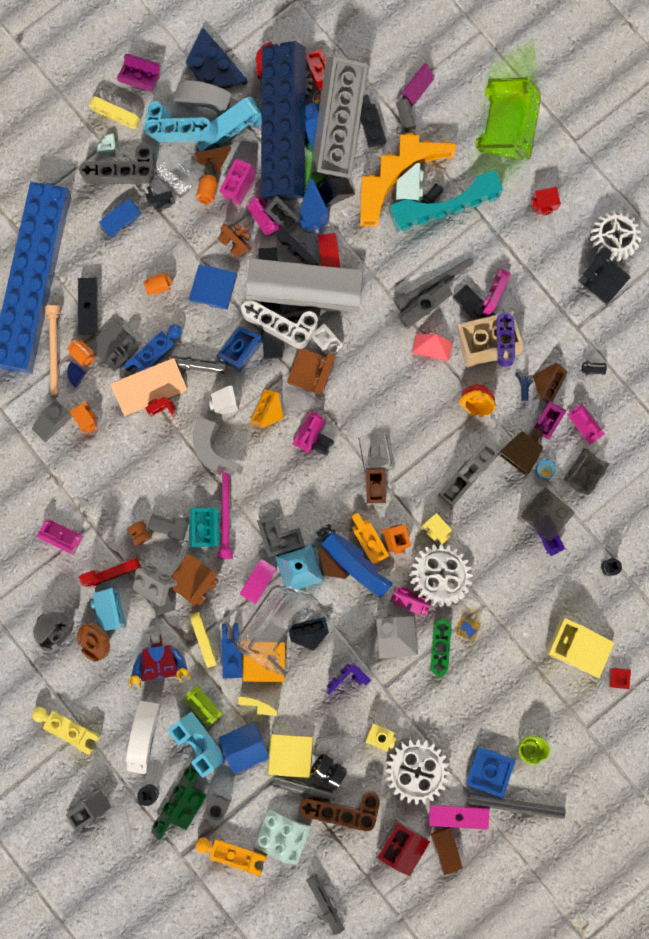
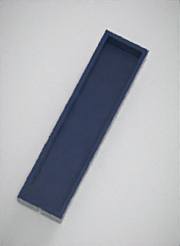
M296 41L280 43V45L262 46L261 197L272 200L275 196H278L281 200L304 198L306 47Z

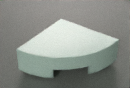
M114 133L106 135L97 147L98 155L117 153Z

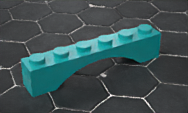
M495 169L478 175L465 192L449 201L426 204L406 199L391 204L389 213L396 231H407L414 225H425L435 218L437 220L443 219L452 212L457 214L464 211L467 207L475 208L480 206L482 202L488 200L489 202L496 201L500 198L503 188Z

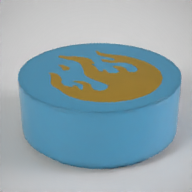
M543 460L537 465L536 473L541 479H550L556 473V466L550 460Z

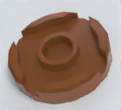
M94 622L87 623L79 628L77 642L83 648L81 652L92 661H99L107 657L110 652V642L105 630Z

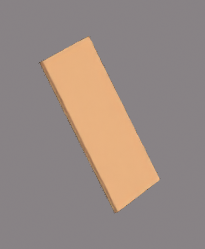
M174 358L110 383L124 416L147 407V403L157 398L159 400L164 396L168 399L187 391Z

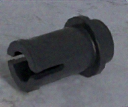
M435 183L429 192L422 196L421 202L426 204L435 203L441 193L444 192V189Z
M586 361L581 366V372L586 376L589 374L605 375L607 371L606 363H590V361Z

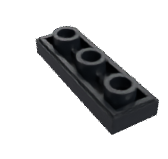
M97 277L78 278L79 335L98 334Z

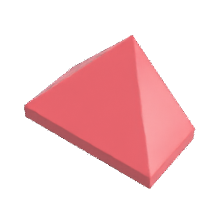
M416 334L412 353L449 361L453 342L437 334Z

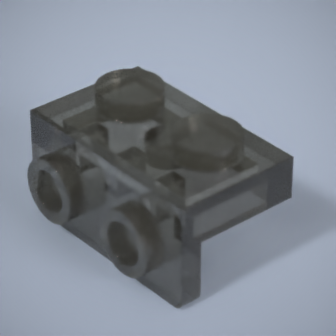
M583 449L563 480L578 493L589 495L595 489L599 479L605 474L609 463L600 460L588 449Z

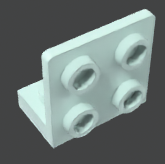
M268 810L255 843V848L284 863L298 864L311 826L306 823L295 822L281 814Z

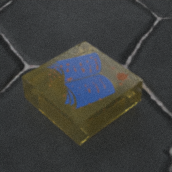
M462 616L456 635L475 642L481 623Z

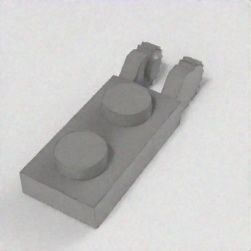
M484 442L465 463L466 465L459 473L465 474L470 467L475 472L469 479L472 483L478 476H481L499 454Z

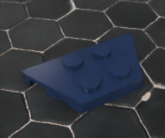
M202 28L185 61L186 66L200 82L226 89L231 88V85L247 84L248 80L209 33Z

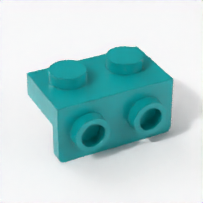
M217 507L189 508V547L218 546L220 541V533L218 531L220 514Z

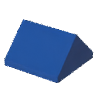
M239 326L216 356L240 373L263 344L262 338L258 334Z
M255 721L219 737L224 756L234 774L269 759L268 750Z

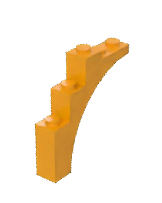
M413 133L400 135L399 156L394 154L381 155L380 177L372 174L362 176L360 226H378L384 200L397 180L416 163L421 165L436 159L454 158L456 144H452L449 141L441 143L423 141L421 143L419 142V135H414Z

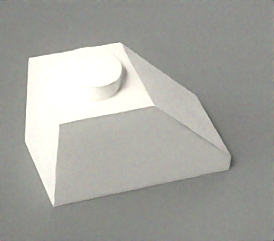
M232 385L211 394L212 400H209L211 411H215L216 416L239 411Z

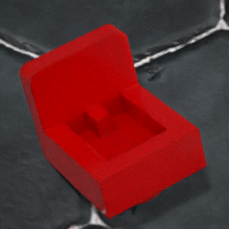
M165 396L159 400L157 398L147 403L148 406L145 407L150 417L166 408L172 417L176 416L174 410H176L175 405L171 399L167 401Z

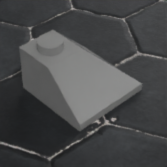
M414 616L375 620L379 659L418 655Z

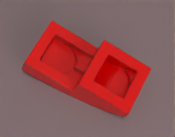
M336 233L317 235L321 266L341 268Z

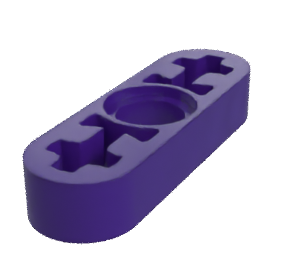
M503 312L498 315L496 321L497 361L501 366L509 367L515 360L514 317L510 313ZM503 319H507V330H503ZM502 336H509L511 342L505 344L501 342L500 338ZM504 349H508V360H505L503 357Z

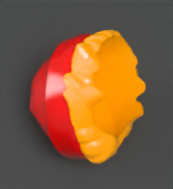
M474 384L464 388L458 400L461 407L468 411V413L473 416L479 415L481 418L490 415L496 408L494 393L488 387L481 384Z

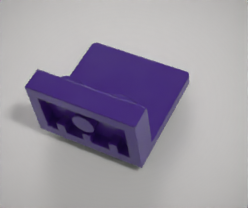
M347 663L340 671L342 675L338 679L334 677L326 685L328 687L326 692L330 695L351 672L353 673L351 677L359 685L363 683L366 686L371 679L354 663L351 665Z

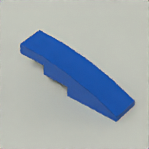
M333 531L322 541L323 547L352 577L381 598L391 588L393 582L377 573L378 566L363 557L364 551Z

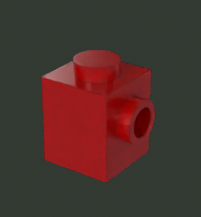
M557 186L534 192L530 203L532 209H535L536 215H549L559 209L561 202Z

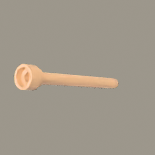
M48 305L45 306V315L49 319L51 395L57 396L58 315H60V306Z

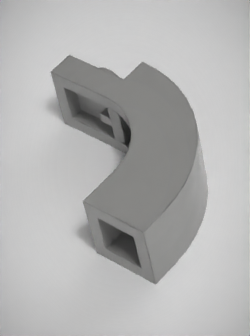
M183 81L178 83L173 97L174 101L186 108L195 106L205 107L221 115L239 102L230 97V92L199 81Z
M198 417L193 431V445L200 461L218 475H221L222 471L233 476L235 473L241 475L243 467L240 464L219 457L215 450V439L220 426L215 422Z

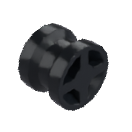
M318 433L317 440L311 447L317 452L328 456L329 448L335 442L329 437Z
M152 784L144 785L137 793L138 801L144 806L152 805L159 797L158 789Z

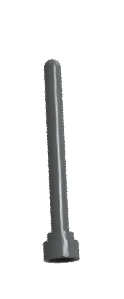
M466 259L407 294L403 293L402 295L394 296L393 301L399 310L404 309L413 298L471 266L473 259Z

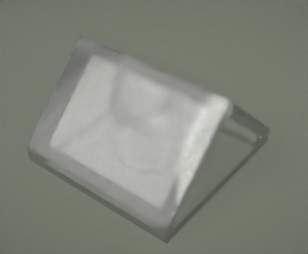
M388 428L358 437L364 473L366 468L385 467V471L394 470L395 461Z

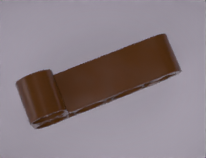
M367 791L361 798L360 807L355 808L306 797L300 802L299 811L306 818L357 830L370 831L376 824L380 800L375 792ZM368 796L376 798V803L373 806H368L365 803ZM307 803H311L312 808H317V804H319V815H316V810L314 809L306 812L303 805L306 806ZM325 807H330L333 809V814L326 817L322 814V810ZM349 811L352 813L353 817L350 821H344L341 818L344 812ZM364 816H369L372 818V822L370 825L364 826L361 823V819Z

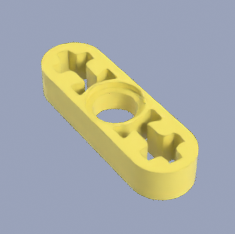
M95 96L92 97L88 105L95 112L133 129H136L141 121L135 114Z
M200 612L190 614V619L207 668L217 665Z

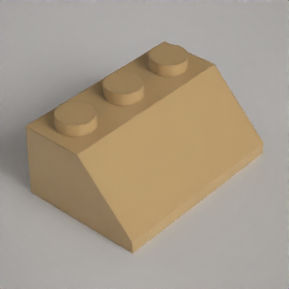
M513 311L507 312L514 317ZM498 315L457 324L461 351L466 367L497 360L496 321ZM514 317L515 355H519L522 353L523 341ZM503 319V330H507V319ZM502 336L500 338L501 342L505 344L511 342L509 336ZM504 349L505 352L503 357L507 358L508 349Z

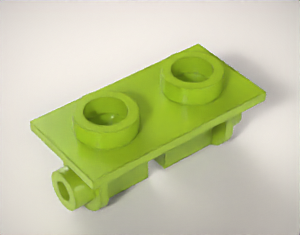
M198 685L183 697V700L207 727L211 726L223 715Z

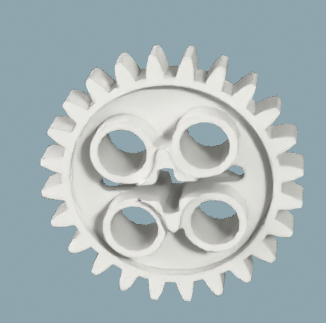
M434 544L430 549L425 547L424 553L420 551L417 554L418 557L413 559L415 564L410 566L414 571H411L409 576L415 577L410 583L417 585L413 590H420L418 597L426 596L424 602L431 599L432 606L436 602L439 603L440 607L444 605V602L447 606H450L452 602L456 604L459 599L462 600L465 597L464 593L467 594L469 592L467 587L472 585L469 579L473 575L467 573L472 568L465 566L468 560L462 561L461 558L464 554L456 555L457 549L453 552L450 551V545L446 549H443L442 544L438 546V549ZM428 562L433 563L435 569L430 568ZM447 563H450L454 570H450L447 567ZM428 581L434 582L436 587L429 586ZM447 582L453 583L454 589L448 587Z
M409 739L408 746L402 742L401 750L395 747L396 755L389 754L393 760L386 761L391 766V768L385 769V772L391 774L386 777V780H392L389 788L396 787L393 794L396 795L400 792V800H403L406 796L408 804L412 799H414L416 805H418L419 799L426 804V798L428 797L431 801H434L432 795L440 796L438 789L445 790L442 782H448L444 775H448L450 772L444 770V768L449 766V764L442 762L446 756H439L440 748L434 751L435 744L432 743L428 747L427 740L422 745L419 739L416 740L415 744ZM408 754L415 755L416 760L413 764L406 763L405 758ZM427 760L434 761L435 766L432 770L425 769L424 764ZM404 765L412 769L420 767L422 772L433 774L434 778L418 774L416 777L414 772L401 769L400 766ZM403 773L410 775L408 783L400 782V776ZM422 779H427L429 781L428 788L420 789L419 782Z

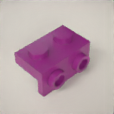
M125 54L124 65L117 75V82L153 92L160 79V64Z

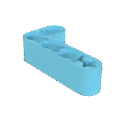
M246 97L211 123L217 128L218 134L212 141H194L200 152L218 148L249 124L253 127L261 125V107L258 102L252 97Z
M157 101L150 103L147 108L144 129L156 142L212 141L218 134L217 128L207 118H170V112Z

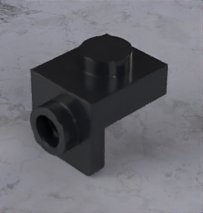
M147 187L146 199L149 205H153L154 210L159 208L167 209L172 204H175L171 190L153 195L151 187Z

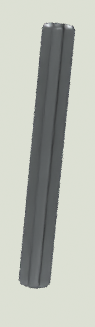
M469 794L468 804L473 806L564 819L566 815V809L562 807L477 794Z

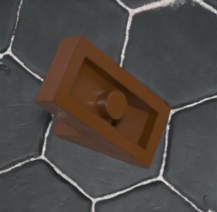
M231 146L194 153L191 156L192 163H199L201 166L209 164L211 161L213 172L216 174L231 151Z
M385 467L366 468L367 504L386 503Z

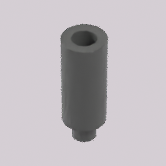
M399 100L396 102V107L403 131L415 135L416 124L409 100Z

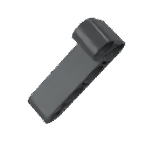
M142 143L136 148L135 161L84 162L80 165L79 172L87 184H148L154 179L155 158L150 145ZM144 152L149 153L147 157H141ZM107 170H111V171H112L111 174H109V175H104V172H105V171H107ZM125 170H130L128 175H122ZM143 170H148V171H149L148 174H146V175H141V172H142Z

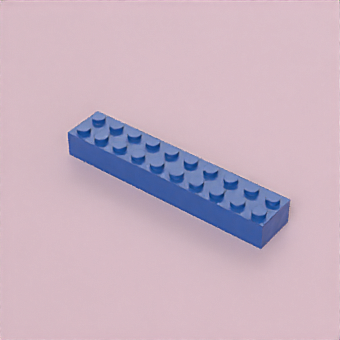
M30 181L0 314V368L29 374L33 373L45 318V306L48 305L71 194L65 187Z

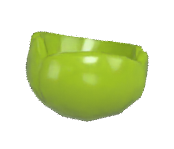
M533 734L524 737L519 742L517 751L525 763L539 765L540 762L549 758L550 747L548 742L541 736Z

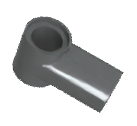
M152 513L148 529L184 541L189 522Z

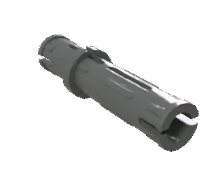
M170 355L169 358H174L178 368L185 369L186 371L198 370L226 374L227 362L196 359L191 356L180 357Z
M275 775L272 786L309 796L310 799L316 798L330 802L333 792L331 789L317 786L316 783H304L279 775Z
M315 874L307 878L306 882L312 890L323 912L322 916L324 920H327L333 935L343 932L345 927L337 915L338 910L333 907L318 875Z

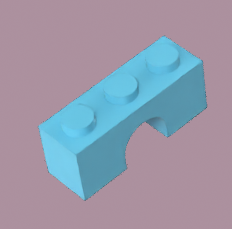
M192 711L167 730L178 746L182 743H189L194 748L196 757L191 763L202 778L226 760L222 751Z

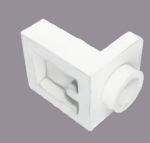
M325 323L312 335V339L326 355L328 353L335 354L343 346Z

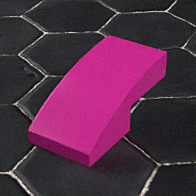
M260 559L239 595L257 604L277 568Z

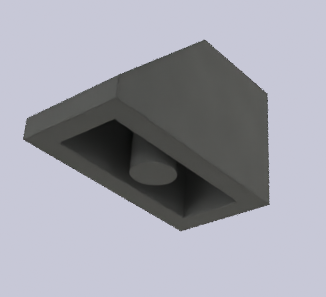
M55 399L41 412L32 430L46 443L72 418V415Z
M465 463L438 494L452 507L473 484L469 479L475 472L470 467L465 474L459 473L466 465Z
M100 791L67 813L66 817L75 831H78L112 807L108 798Z

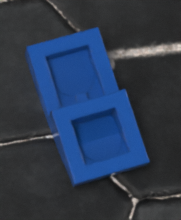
M128 199L107 214L99 223L109 237H114L125 225L129 226L142 212L132 199Z

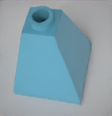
M312 544L275 556L287 593L323 582ZM301 563L303 566L302 569L297 570L295 565Z

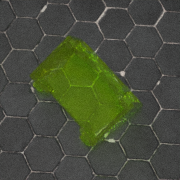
M531 77L491 78L488 80V86L485 87V96L490 101L485 134H480L479 138L476 139V148L480 153L518 160H530L541 102L540 90Z

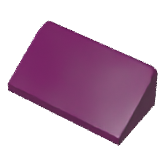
M423 64L403 90L402 99H408L412 106L434 80L428 64Z

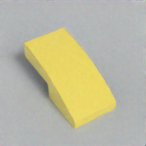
M239 696V705L258 706L257 714L277 716L278 710L271 705L255 698Z

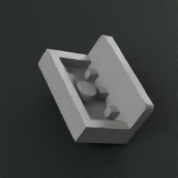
M147 565L137 569L133 590L156 605L163 606L165 605L169 588L176 586L177 581L172 579L170 575L157 570V567Z

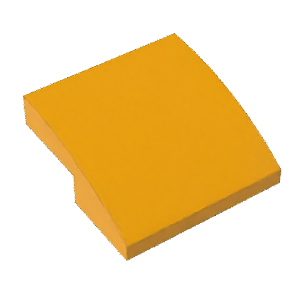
M243 642L242 681L284 682L285 643Z

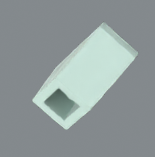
M416 163L397 180L395 203L406 199L418 202L419 199L422 200L423 188H419V182H423V170H420V163Z

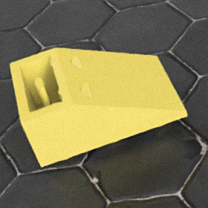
M560 618L545 654L600 678L614 642L569 619Z

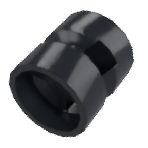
M323 753L312 765L309 775L318 781L323 780V784L333 791L344 780L347 769L339 763H333V759Z

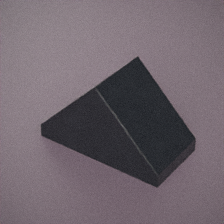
M330 178L318 188L326 208L355 195L347 178Z

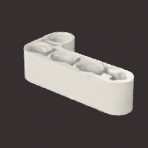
M252 300L245 301L241 307L243 318L246 321L298 349L306 347L318 326V318L311 311L303 313L298 323L295 324ZM251 308H253L254 313H253V312H250V313L248 314V313H247V310H251ZM264 317H270L272 319L270 323L265 324L262 322ZM310 318L314 320V324L308 326L304 321ZM280 326H287L288 331L282 333L278 328ZM303 335L305 339L302 342H298L295 340V337Z

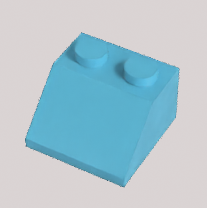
M110 588L93 593L91 606L93 610H96L97 615L94 618V622L100 625L105 632L126 628L119 590Z

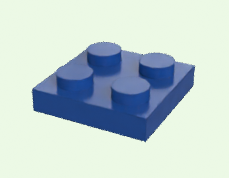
M477 746L465 784L504 798L516 760Z

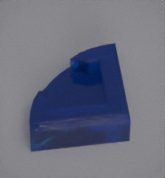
M71 361L67 368V377L72 386L76 388L87 373Z

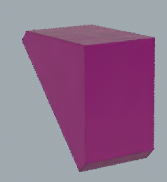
M549 401L545 405L534 428L541 431L542 437L549 440L567 410Z

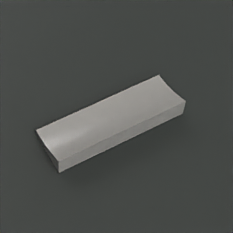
M336 56L326 58L310 172L351 178L368 64Z
M250 258L246 300L359 312L363 270Z

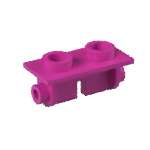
M253 197L250 200L252 203L246 207L267 237L281 227L264 211L267 203L263 197Z
M583 404L567 414L589 445L605 434Z
M310 411L292 445L309 453L312 448L311 445L315 443L318 433L321 432L327 420L322 418L320 414Z
M395 586L390 602L403 609H406L408 603L412 604L410 611L423 616V614H428L432 600L429 599L427 602H424L426 596L418 597L419 594L412 593L406 587L399 588Z

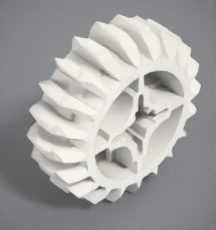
M611 211L610 215L606 212L603 217L599 216L597 222L593 224L594 229L590 231V234L593 235L590 241L595 242L592 248L598 247L597 254H600L606 248L611 250L612 254L609 256L611 261L614 257L618 262L621 258L625 260L629 257L628 255L632 256L635 253L634 250L639 248L637 243L641 242V238L638 237L641 235V231L636 230L639 228V224H633L635 218L628 219L629 213L622 216V211H619L617 215L615 211ZM611 224L610 231L602 234V228ZM629 238L628 246L621 248L622 241Z

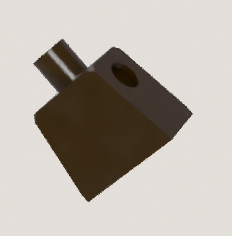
M533 428L529 435L521 431L498 454L523 475L527 476L543 449V446L538 443L543 434L536 428Z

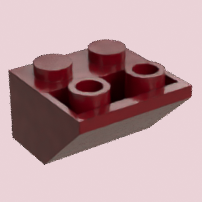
M396 820L377 851L376 857L391 868L411 876L431 841Z

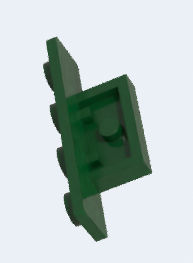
M192 763L184 770L182 779L174 787L173 794L163 806L161 815L153 823L151 832L159 840L162 839L170 823L187 830L207 796L204 792L192 787L199 775Z

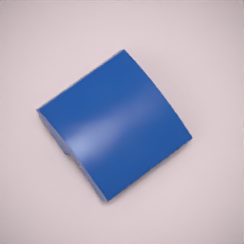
M199 265L189 300L194 303L209 305L212 308L228 310L237 274L215 267Z

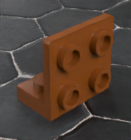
M299 349L287 383L323 395L335 362V355L328 353L327 357L305 349Z

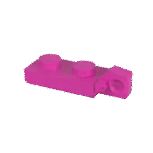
M503 268L494 277L496 282L494 281L489 290L492 292L491 295L488 294L483 302L485 308L482 313L487 316L497 306L511 274Z

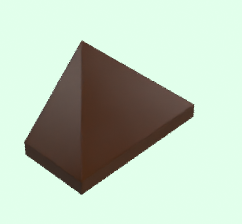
M554 363L533 375L538 396L546 403L549 401L553 402L568 373L559 363Z
M324 547L319 550L322 575L346 579L350 575Z

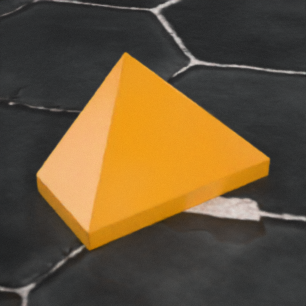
M264 389L249 422L251 425L262 428L284 419L279 393Z

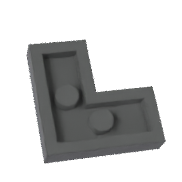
M276 515L257 520L268 558L305 547L300 528L281 533Z

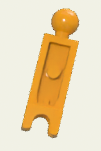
M202 837L195 843L197 852L202 854L211 852L210 860L256 876L262 875V869L258 868L255 862L266 861L267 855L219 839H215L214 844H210L207 838Z

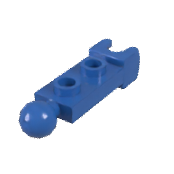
M172 324L168 328L166 335L160 331L134 357L124 364V368L127 371L138 368L137 372L154 366L175 346L171 340L181 337L183 332L181 326Z

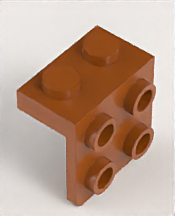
M188 554L171 575V578L177 581V585L170 588L194 607H197L198 604L201 606L208 597L206 594L209 589L213 590L219 583V575L194 556Z

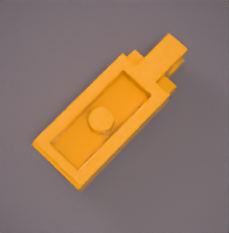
M359 513L351 516L355 524L352 527L353 533L370 562L375 565L389 557L372 524L367 519L363 521Z

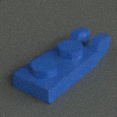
M234 623L233 626L235 639H227L228 627L226 624H222L223 679L242 678L239 623Z

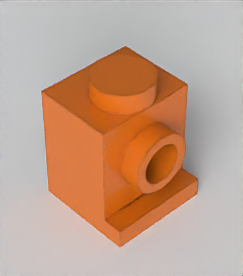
M86 401L69 412L83 433H92L98 429V425L95 422L97 417L92 409L88 411L91 407Z
M406 524L381 529L382 533H384L388 552L400 554L406 552L405 548L411 547Z

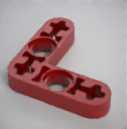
M135 558L104 571L93 570L78 577L82 586L91 588L141 568L139 559Z

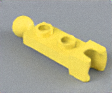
M37 707L32 712V718L36 722H46L43 729L77 747V749L86 754L93 752V748L88 745V740L96 741L101 738L97 733L90 729L88 730L54 710L50 715L47 714V710L44 707Z

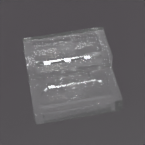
M183 145L171 153L168 160L157 167L154 172L179 198L189 192L208 173V170L203 165L200 166L199 163H192V154Z

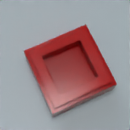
M610 668L609 687L630 689L631 670Z

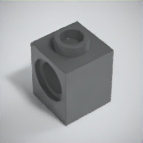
M213 793L202 818L206 819L205 822L215 827L217 824L221 825L231 800ZM211 807H220L221 814L219 816L213 815Z

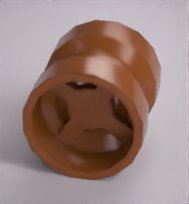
M144 520L127 528L128 533L133 536L135 546H139L152 539L150 532H147L145 529L146 524Z

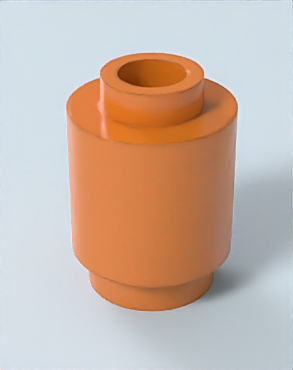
M204 175L200 179L196 198L200 203L208 205L214 202L218 187L217 178L211 175Z
M165 272L148 277L147 280L143 281L148 295H157L171 290L170 286L173 285L170 275H166Z
M75 339L67 347L69 354L82 367L90 366L95 361L96 353L82 340Z

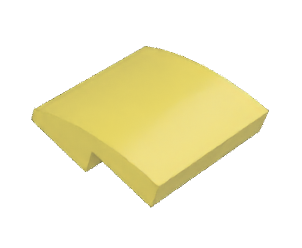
M271 734L267 774L310 777L313 737Z

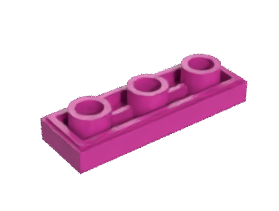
M429 805V826L489 830L490 809ZM458 813L462 814L460 820L455 818Z

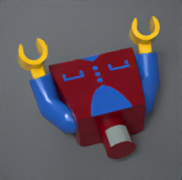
M162 635L150 636L151 648L142 649V652L138 654L128 682L130 689L134 683H138L137 686L140 689L142 681L177 676L182 683L181 678L186 675L188 680L191 677L187 671L185 657L177 648H173L172 645L163 646Z

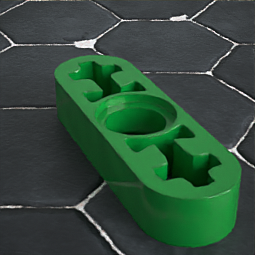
M439 619L433 625L430 670L437 676L446 674L449 666L451 624L445 619ZM441 622L444 623V626H447V630L443 632V636H447V640L436 639V635L440 636V630L437 629V626L441 625ZM444 642L446 645L445 652L438 653L435 649L436 643ZM434 655H446L445 660L441 659V665H444V669H441L440 673L434 668V665L438 664V658L434 659Z

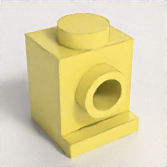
M437 513L421 526L422 530L427 528L428 531L426 533L433 541L437 540L443 544L451 537L449 533L452 530Z
M372 723L365 743L388 751L389 748L393 749L397 738L394 737L395 733ZM380 735H385L386 739L384 742L378 740Z

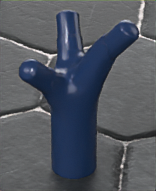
M517 372L515 376L518 378L521 386V401H529V386L533 379L528 381V376L525 375L523 380Z

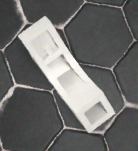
M140 701L138 704L127 751V771L141 774L147 773L150 746L158 719L159 704Z

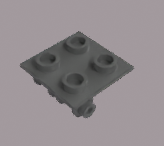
M113 319L88 346L115 372L141 344Z

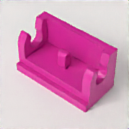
M238 159L234 160L219 190L226 200L232 199L235 204L241 206L256 176L253 166Z
M49 519L45 520L36 537L74 555L84 536Z

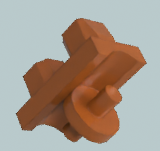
M223 224L221 227L223 231L217 239L226 246L232 240L235 245L231 248L230 252L235 257L239 258L245 252L249 253L253 249L242 238L250 239V236L247 234L249 231L247 225L240 227L236 224L234 226L238 231L236 232L230 225L226 226Z

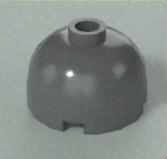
M59 612L42 614L36 620L33 635L36 643L42 650L50 651L53 649L51 646L55 644L61 645L73 631L71 628L73 623Z

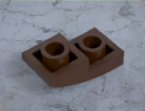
M447 827L431 833L442 873L447 875L463 869L451 829Z

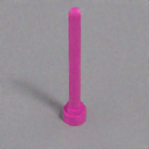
M222 471V547L218 551V559L228 560L233 559V551L229 547L230 474Z

